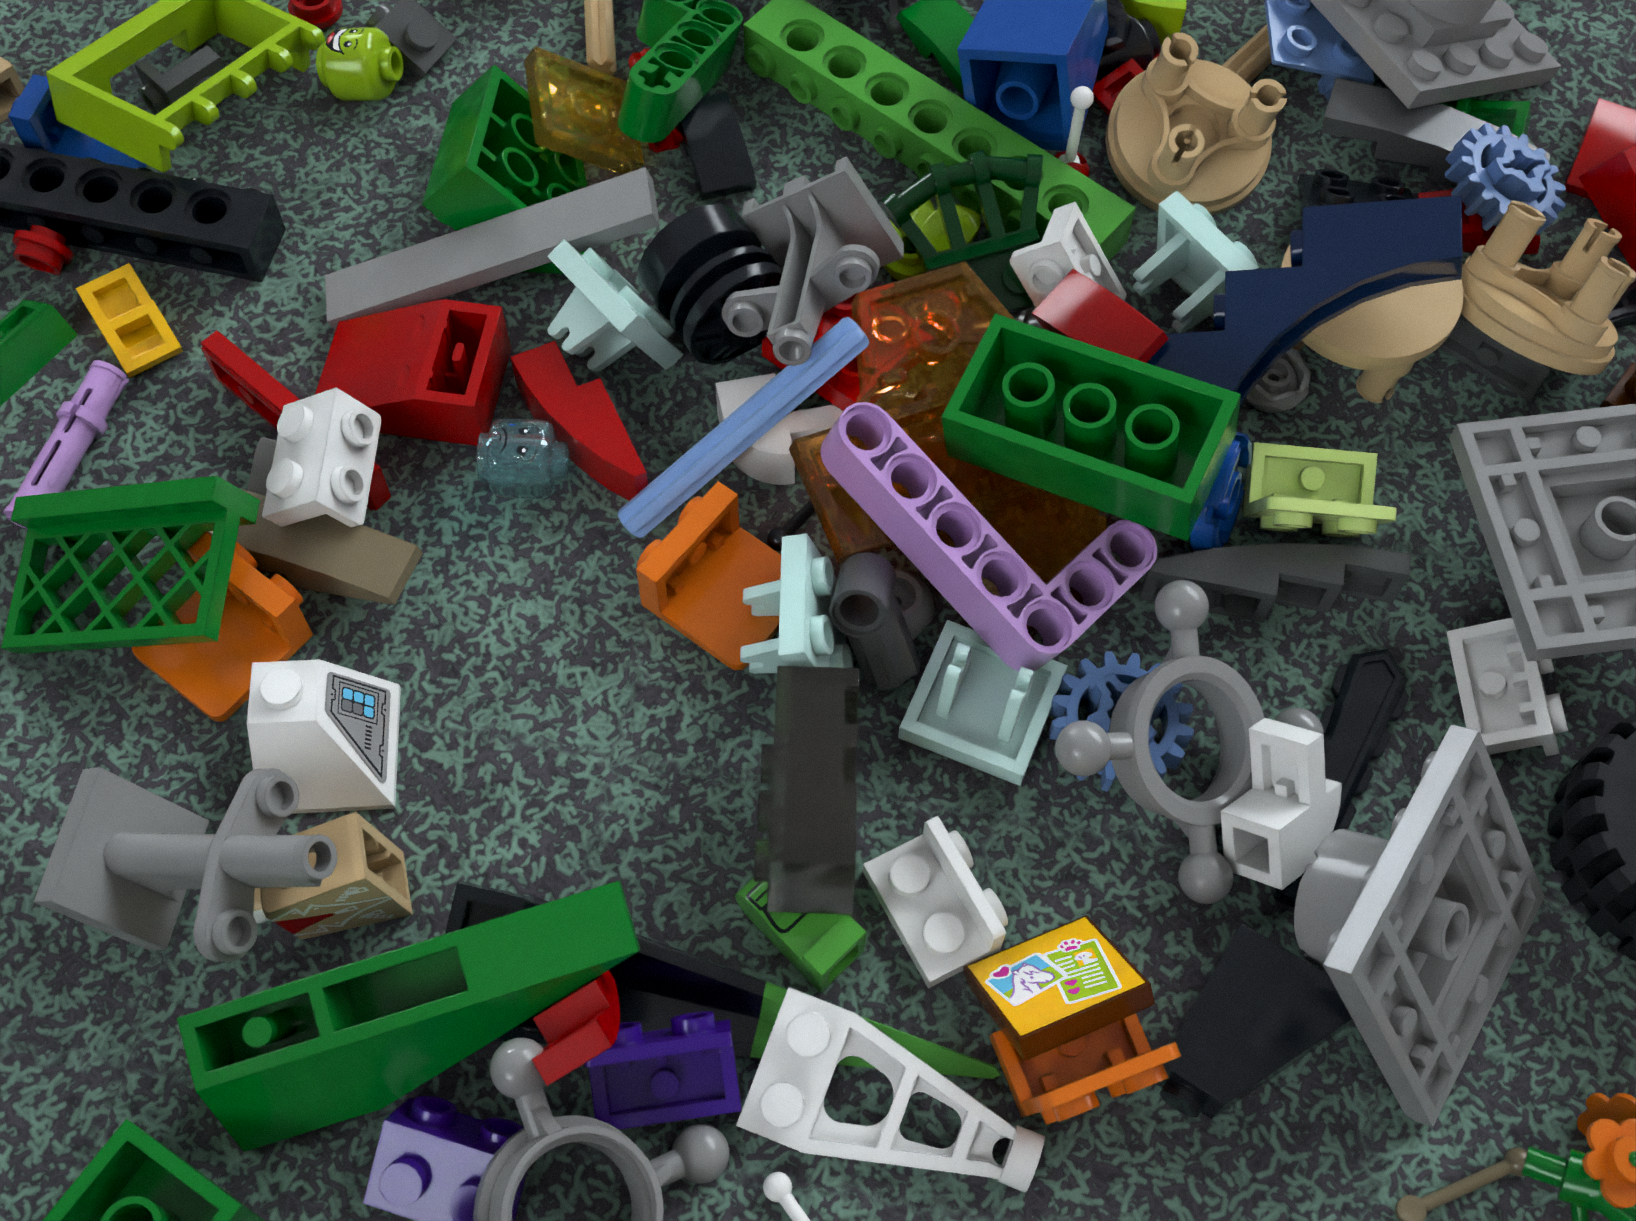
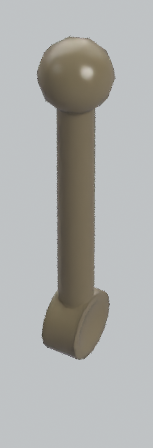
M1520 1147L1510 1148L1506 1151L1502 1161L1421 1198L1414 1195L1402 1197L1395 1205L1396 1217L1399 1221H1424L1428 1211L1507 1175L1512 1174L1522 1177L1521 1173L1527 1150Z

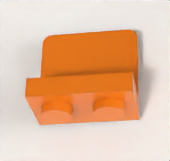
M717 481L703 497L696 496L687 503L679 516L677 525L662 541L656 539L645 548L637 562L636 573L641 605L729 668L743 670L749 663L740 661V648L771 640L779 631V616H753L751 614V605H746L742 602L743 589L780 580L781 554L739 526L738 494Z
M207 531L187 551L195 563L210 549L212 535ZM238 542L235 545L217 642L132 647L133 654L143 665L211 720L216 722L227 720L249 699L252 663L288 661L313 636L299 607L304 602L301 594L279 574H275L268 579L256 569L258 567L257 561ZM198 591L175 613L182 624L196 623L201 598Z
M1136 1013L1025 1061L1001 1030L989 1035L1021 1118L1041 1112L1045 1125L1069 1119L1100 1106L1095 1091L1104 1087L1108 1088L1111 1098H1115L1168 1079L1169 1077L1163 1064L1181 1057L1176 1042L1151 1050Z

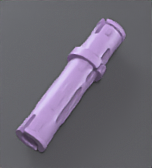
M94 360L91 363L89 371L71 401L63 402L58 409L56 416L59 421L35 459L17 493L4 509L3 514L6 515L8 520L11 521L16 497L58 493L65 490L94 438L101 439L108 428L105 419L123 388L129 382V379L126 378L127 375L123 371L105 361Z

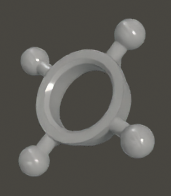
M1176 580L1166 584L1159 591L1155 599L1154 609L1156 617L1161 625L1170 631L1171 648L1161 665L1150 673L1140 676L1125 689L1114 708L1109 733H1106L1102 727L1091 721L1081 720L1072 722L1059 733L1055 743V753L1060 765L1066 771L1076 776L1094 775L1100 772L1108 761L1111 760L1120 784L1138 805L1152 813L1164 815L1175 821L1188 837L1190 854L1182 861L1179 868L1178 880L1180 887L1191 900L1200 904H1213L1227 896L1234 880L1230 863L1223 855L1217 852L1215 824L1221 823V810L1252 789L1249 728L1262 720L1264 714L1250 685L1236 670L1220 660L1200 656L1197 629L1207 618L1209 612L1208 598L1203 589L1197 584L1188 580ZM1178 683L1195 688L1204 697L1215 716L1220 736V758L1214 779L1208 789L1193 800H1187L1178 796L1162 781L1152 761L1149 747V727L1153 711L1164 693ZM1303 708L1286 709L1274 719L1275 721L1324 734L1323 726L1318 717L1311 711Z
M513 1038L504 1042L493 1054L490 1063L491 1080L497 1090L503 1095L515 1099L524 1128L511 1136L488 1163L477 1188L473 1221H512L515 1194L526 1171L544 1153L566 1143H580L591 1146L604 1153L616 1164L629 1189L632 1211L631 1221H663L662 1187L682 1178L696 1184L709 1183L717 1179L728 1165L730 1156L728 1142L720 1130L709 1124L700 1123L688 1126L676 1137L671 1151L648 1160L645 1154L625 1134L606 1122L577 1115L553 1117L543 1089L545 1082L531 1060L543 1047L529 1038Z

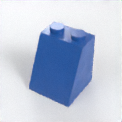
M985 0L957 48L964 100L1042 149L1066 150L1074 107L1070 101L1071 93L1079 86H1086L1092 91L1094 88L1109 29L1107 0ZM1087 108L1086 111H1085V116H1084V121H1083L1082 130H1083V127H1084V123H1085V119H1086V115H1087L1088 108Z

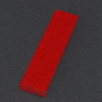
M216 330L201 342V349L215 378L277 430L283 406L300 399ZM375 462L367 508L371 511L373 509L375 511L378 510L392 497L381 467Z

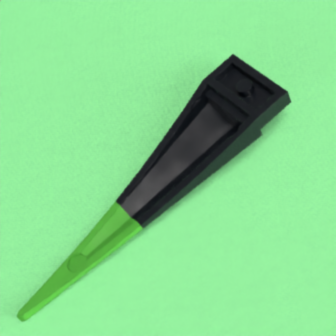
M459 882L456 884L445 934L549 901L472 883ZM636 934L641 951L609 970L616 981L620 1004V1023L641 1022L642 1032L671 1028L670 1019L681 1014L711 1011L714 1012L715 1021L730 1019L735 1057L762 1058L788 989ZM535 1016L494 1040L508 1041L513 1038H529L537 1043L547 1044L533 1020ZM864 1018L940 1074L994 1079L1001 1075L995 1065ZM858 1056L845 1057L837 1064L875 1068Z

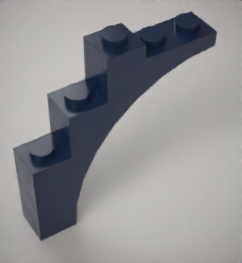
M1462 195L1303 207L1302 230H1291V267L1225 271V293L1214 294V326L1216 331L1166 334L1169 339L1147 363L1240 393L1241 407L1247 395L1274 363L1320 325L1363 302L1408 287L1460 280L1463 256Z

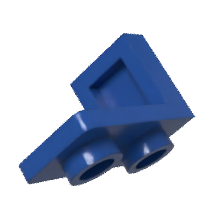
M33 74L21 95L12 104L8 117L25 148L38 147L51 153L78 158L90 157L104 163L135 169L140 167L146 168L147 166L57 121L48 80L45 76Z

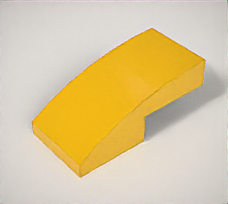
M130 263L75 288L128 378L184 352Z

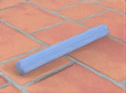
M850 317L841 319L812 344L810 358L805 363L786 366L620 508L617 515L627 531L638 538L648 534L866 349L869 340L860 326Z

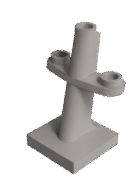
M847 156L837 160L835 172L810 183L807 177L803 175L785 183L783 195L761 205L758 204L755 198L744 202L742 218L764 248L770 252L778 265L782 267L783 272L778 286L736 291L729 295L722 308V318L729 330L741 337L755 336L760 331L768 330L767 337L773 344L775 358L786 365H800L810 358L812 344L823 313L856 293L866 290L875 282L880 267L903 258L904 242Z
M101 767L83 769L34 903L144 949L167 950L186 890L201 889L193 931L195 945L201 955L208 960L233 962L242 958L253 947L257 938V924L253 917L254 889L320 887L322 879L330 876L336 867L337 850L332 840L321 834L276 835L287 817L295 811L299 803L297 784L291 777L278 769H254L244 776L216 834H205L209 820ZM308 853H316L317 860L314 868L309 864Z

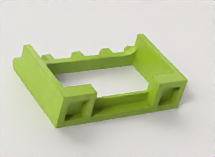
M159 0L48 70L46 75L57 121L165 173L172 168L169 150H175L184 143V136L180 131L182 128L194 120L204 125L212 124L219 118V111L216 105L232 93L245 99L253 95L257 91L254 78L268 68L280 73L285 72L291 67L305 72L310 66L309 49H318L324 43L325 37L317 26L260 0ZM217 33L252 48L156 115L112 95L110 78L171 38L173 45L188 52H191Z

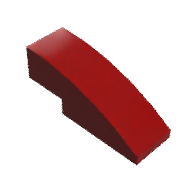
M556 341L510 357L517 389L531 414L552 442L572 462L604 487L628 501L648 485L647 472L601 378L577 386Z

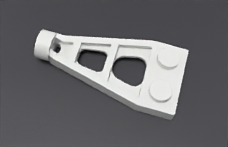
M788 987L736 1124L740 1128L802 1153L997 1179V1182L1024 1193L1027 1192L1031 1184L1045 1141L1044 1135L1016 1125V1127L1011 1125L857 1013ZM858 1056L885 1074L892 1084L894 1096L890 1110L883 1120L874 1125L865 1126L837 1122L831 1119L825 1111L824 1098L837 1064L845 1057ZM917 1092L926 1093L958 1112L961 1118V1127L956 1141L951 1146L937 1148L907 1140L901 1135L900 1123L908 1101L913 1094ZM1009 1138L1002 1164L999 1165L993 1158V1147L998 1140Z

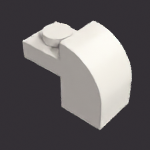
M771 373L715 383L719 424L774 378L776 374ZM835 405L792 411L732 462L742 472L756 480L777 485L795 484L796 462L806 461L813 465L823 464L820 454L822 441L843 411Z
M1263 718L1249 728L1252 789L1220 811L1223 854L1230 863L1233 873L1283 890L1304 873L1307 864L1316 861L1315 850L1323 839L1333 832L1340 808L1342 783L1325 777L1324 734Z

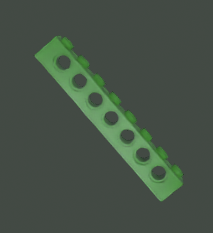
M771 0L743 24L744 61L755 74L760 77H770L787 88L798 102L802 104L810 103L830 116L837 127L844 131L852 130L872 143L880 155L889 159L895 158L915 171L919 178L929 171V165L944 162L946 167L968 161V154L983 151L987 156L1027 159L1028 154L1043 155L1035 221L1040 242L1043 239L1054 209L1076 202L1108 261L1127 243L1136 207L805 0ZM991 180L1005 233L1018 230L1023 183ZM974 183L952 189V195L960 201L962 206L968 207L982 215Z

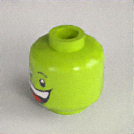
M340 28L331 31L324 40V43L319 46L316 54V68L322 84L329 88L331 93L342 101H379L388 98L395 88L396 81L401 79L403 74V58L400 50L391 45L387 34L378 28Z

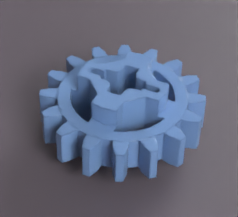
M1484 123L1478 130L1470 129L1446 156L1445 160L1451 167L1445 172V178L1458 184L1451 192L1452 196L1462 195V201L1466 206L1464 213L1467 216H1472L1476 213L1482 217V228L1486 231L1493 225L1497 226L1508 209L1509 203L1513 200L1528 204L1545 216L1546 221L1543 226H1540L1536 235H1539L1558 218L1557 214L1565 208L1566 203L1559 198L1566 191L1565 185L1554 181L1552 178L1559 171L1557 166L1549 164V161L1544 156L1546 151L1543 148L1533 151L1528 147L1527 135L1523 133L1517 139V137L1511 135L1506 125H1502L1496 132L1489 123Z
M1112 651L1105 652L1100 668H1097L1087 658L1081 660L1076 673L1077 677L1065 673L1061 679L1058 691L1061 695L1053 696L1049 714L1056 719L1052 720L1048 732L1049 739L1057 740L1059 733L1064 727L1072 722L1079 721L1078 707L1084 699L1088 703L1086 709L1090 714L1086 721L1098 724L1106 733H1109L1110 716H1112L1117 701L1125 689L1137 678L1150 673L1161 664H1155L1147 672L1140 668L1139 654L1132 653L1127 664L1121 665L1117 663V659ZM1182 683L1174 685L1164 693L1153 711L1150 722V753L1154 766L1162 780L1167 772L1166 767L1174 770L1178 768L1185 755L1181 748H1187L1194 733V729L1185 725L1193 712L1192 704L1176 703L1183 687ZM1160 718L1162 739L1157 745L1154 741L1157 732L1152 725L1154 720ZM1108 761L1106 766L1097 773L1101 775V790L1108 792L1114 780L1118 779L1112 761ZM1077 776L1076 778L1083 781L1089 776Z

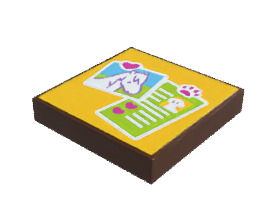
M1087 915L963 967L971 991L1024 1061L1155 1004L1151 983Z

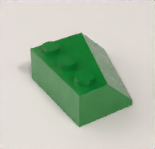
M494 64L452 103L422 205L431 211L441 223L457 231L587 187L580 136ZM553 262L522 271L563 274Z

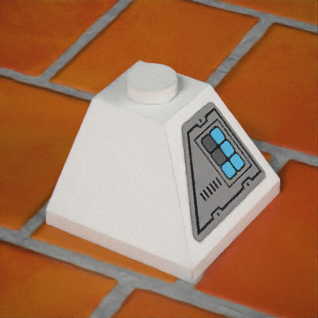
M320 659L252 663L247 730L253 770L260 768L278 769L295 781L299 790V803L292 814L395 808L400 685Z

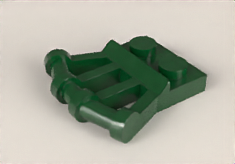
M983 151L968 154V161L946 167L944 162L929 165V171L898 195L891 192L880 200V204L887 216L922 261L942 332L969 326L974 322L990 320L995 313L1005 316L1035 307L1012 268L1010 258L1014 251L1040 242L1035 221L1043 155L1028 154L1027 159L987 156ZM991 180L1023 183L1018 230L1005 233ZM974 183L988 238L966 244L952 189ZM934 196L936 197L950 248L940 252L936 251L910 215Z

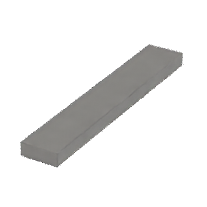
M646 167L327 274L325 275L327 322L336 331L339 321L435 301L550 263L552 261L547 256L563 239L580 253L586 251L589 247L595 248L659 227L660 222L653 179Z

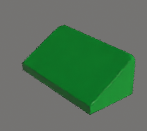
M24 299L0 320V406L77 336L74 329L51 304Z

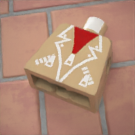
M357 812L294 834L325 835L332 840L336 847V867L330 876L322 879L320 887L254 889L253 917L256 924L271 920L299 939L312 938L413 915L403 851ZM308 853L309 864L312 868L316 865V853Z

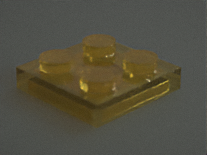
M534 46L525 58L524 66L535 144L620 174L640 169L644 165L640 141L625 135L619 129L617 123L627 81Z

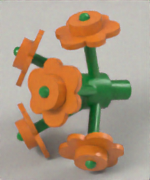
M1592 1093L1586 1099L1587 1110L1582 1112L1577 1119L1578 1129L1586 1136L1590 1150L1584 1153L1570 1148L1567 1158L1529 1146L1521 1175L1558 1187L1557 1199L1570 1203L1572 1221H1589L1588 1210L1599 1212L1610 1221H1636V1098L1627 1093H1617L1611 1098L1602 1093Z

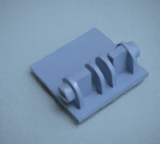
M1264 0L1273 65L1321 74V79L1318 82L1319 92L1321 95H1325L1328 101L1335 78L1372 85L1374 82L1373 70L1310 0Z

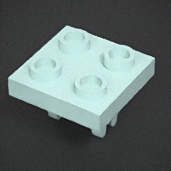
M1176 190L1159 204L1157 252L1134 272L1133 277L1137 282L1133 285V289L1140 296H1143L1171 278L1190 296L1172 313L1176 318L1172 323V327L1178 333H1184L1208 316L1214 319V294L1225 293V271L1259 269L1254 255L1244 244L1238 241L1233 243L1217 228L1215 220L1205 207L1198 203L1192 205Z
M563 239L547 256L576 286L548 327V334L555 339H560L570 331L569 336L562 343L563 350L570 355L576 354L579 357H585L595 350L594 355L587 363V367L591 371L599 372L605 369L635 346L640 348L665 370L673 366L684 355L668 339L675 332L671 325L652 306H648L639 296L640 293L618 271L612 269L591 247L582 255Z
M804 533L782 537L780 580L743 589L742 602L743 604L751 605V614L753 616H779V638L742 646L740 648V661L749 663V672L753 674L792 673L819 708L845 707V683L852 681L854 667L851 650L848 644H846V635L839 631L830 620L829 607L837 578L834 575L829 557H822L808 534Z
M947 620L899 727L898 738L1021 786L1048 719L1053 696L1058 694L1061 679L1065 675L1068 665L1051 660L1036 671L1021 666L1020 671L1013 670L999 658L975 630Z

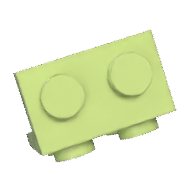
M1259 442L1252 443L1251 464L1247 466L1243 517L1261 518L1260 529L1298 532V528H1312L1313 523L1322 524L1321 535L1359 538L1360 534H1377V525L1396 521L1397 508L1373 505L1378 453Z

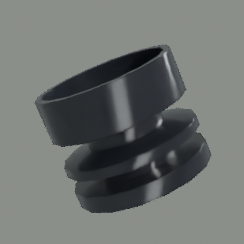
M716 203L698 206L676 217L660 230L643 253L638 266L639 285L667 320H671V327L683 340L691 354L700 363L718 365L727 363L761 345L768 330L760 331L757 335L751 337H741L731 332L722 318V308L728 296L736 291L778 286L783 269L778 265L770 252L762 248L759 239L733 207Z

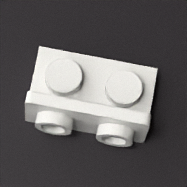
M1076 202L1054 209L1042 241L1014 251L1010 258L1012 268L1036 308L1072 269L1092 279L1125 301L1127 294Z
M1512 618L1446 631L1466 728L1479 730L1488 754L1543 745L1546 756L1560 754L1556 733L1568 731L1564 709L1559 693L1546 695L1542 674L1554 672L1552 659L1527 661Z
M938 816L924 823L922 835L864 863L862 871L928 989L963 971L964 966L999 952L1006 935L1004 927L1008 925L1006 912L997 895L990 888L982 891L970 871L974 864L964 839L956 830L948 833Z

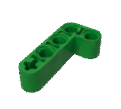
M643 0L636 27V35L643 43L652 48L629 72L617 120L619 129L625 135L640 142L655 143L665 139L729 69L743 21L742 13L735 6L723 0Z

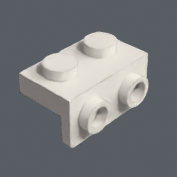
M337 387L284 405L277 424L278 437L272 467L266 480L267 493L262 517L280 527L324 514L349 527L362 525L366 515L382 421L380 414Z

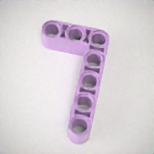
M858 402L848 406L822 441L820 454L822 463L828 472L999 658L1013 670L1020 671L1021 666L1036 671L1066 650L1131 588L1156 561L1157 545L1149 529L1129 520H1119L1085 546L1045 584L892 417L878 405ZM847 435L858 437L864 442L867 450L857 448L850 442ZM892 482L904 486L910 493L911 499L902 497L892 486ZM936 529L950 535L954 541L955 548L942 542ZM1111 550L1119 555L1123 565L1115 560ZM981 577L987 578L995 584L999 596L993 595L985 588ZM1069 587L1079 592L1083 598L1084 605L1074 599ZM1027 625L1032 626L1039 632L1044 645L1038 644L1031 638Z

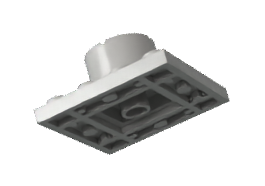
M1310 0L1408 109L1544 84L1550 81L1561 67L1548 53V46L1545 41L1537 35L1529 33L1514 18L1513 9L1502 0Z
M1636 404L1457 424L1449 439L1527 661L1636 648Z
M1450 725L1438 750L1432 751L1427 756L1421 772V782L1407 808L1399 810L1392 822L1390 840L1348 829H1338L1330 833L1315 850L1316 861L1307 864L1299 884L1294 911L1295 936L1299 948L1305 952L1304 957L1311 964L1325 968L1404 1114L1412 1120L1430 1127H1434L1545 898L1479 730Z

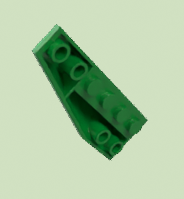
M619 880L178 1017L177 1022L196 1093L245 1152L385 1108L641 951L622 884Z

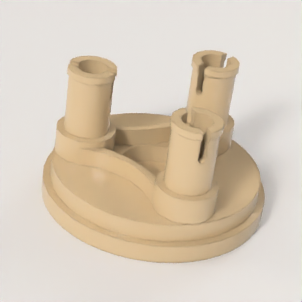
M1174 33L1171 36V40L1169 37L1165 38L1159 56L1149 63L1145 71L1129 81L1116 98L1106 125V151L1110 165L1120 183L1134 198L1147 207L1158 211L1159 204L1177 190L1192 205L1198 203L1205 207L1211 215L1227 211L1244 201L1263 177L1271 156V134L1275 130V117L1287 102V98H1282L1286 95V90L1281 83L1272 79L1259 80L1251 87L1243 78L1228 68L1210 61L1196 59L1198 56L1196 41L1185 33Z
M1515 200L1511 201L1506 213L1486 245H1478L1472 256L1467 258L1465 263L1462 264L1463 306L1461 314L1492 339L1535 362L1578 375H1597L1602 373L1615 355L1614 345L1618 340L1617 330L1608 319V316L1629 285L1636 279V272L1629 266L1614 258H1607L1615 244H1618L1621 240L1622 235L1615 228H1611L1606 233L1604 230L1608 224L1597 219L1588 218L1584 223V228L1561 262L1555 261L1547 269H1534L1519 263L1518 260L1540 226H1543L1545 223V216L1528 204Z
M1290 245L1287 248L1280 268L1291 267ZM1462 280L1408 287L1363 302L1320 325L1292 348L1298 351L1306 344L1316 353L1335 363L1364 370L1356 383L1358 393L1370 402L1382 403L1384 396L1387 400L1392 397L1399 379L1410 372L1416 361L1434 352L1449 337L1462 311Z

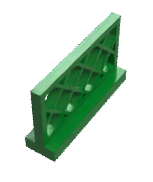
M218 476L16 497L11 521L28 529L1 649L12 653L25 654L217 642L238 528L243 525L256 524L260 500ZM206 531H213L210 549L195 563L187 551ZM155 536H160L165 546L144 567L136 555ZM109 540L115 550L94 571L87 559L105 541ZM60 545L65 555L45 574L43 570L48 547ZM178 562L185 575L163 596L156 583ZM127 567L134 579L112 599L106 587ZM77 571L83 583L63 603L57 591ZM198 591L201 598L196 623L182 624L175 613ZM146 595L153 608L135 627L131 628L124 616ZM95 599L102 612L84 631H81L75 619ZM46 603L52 616L34 634H30L33 616Z

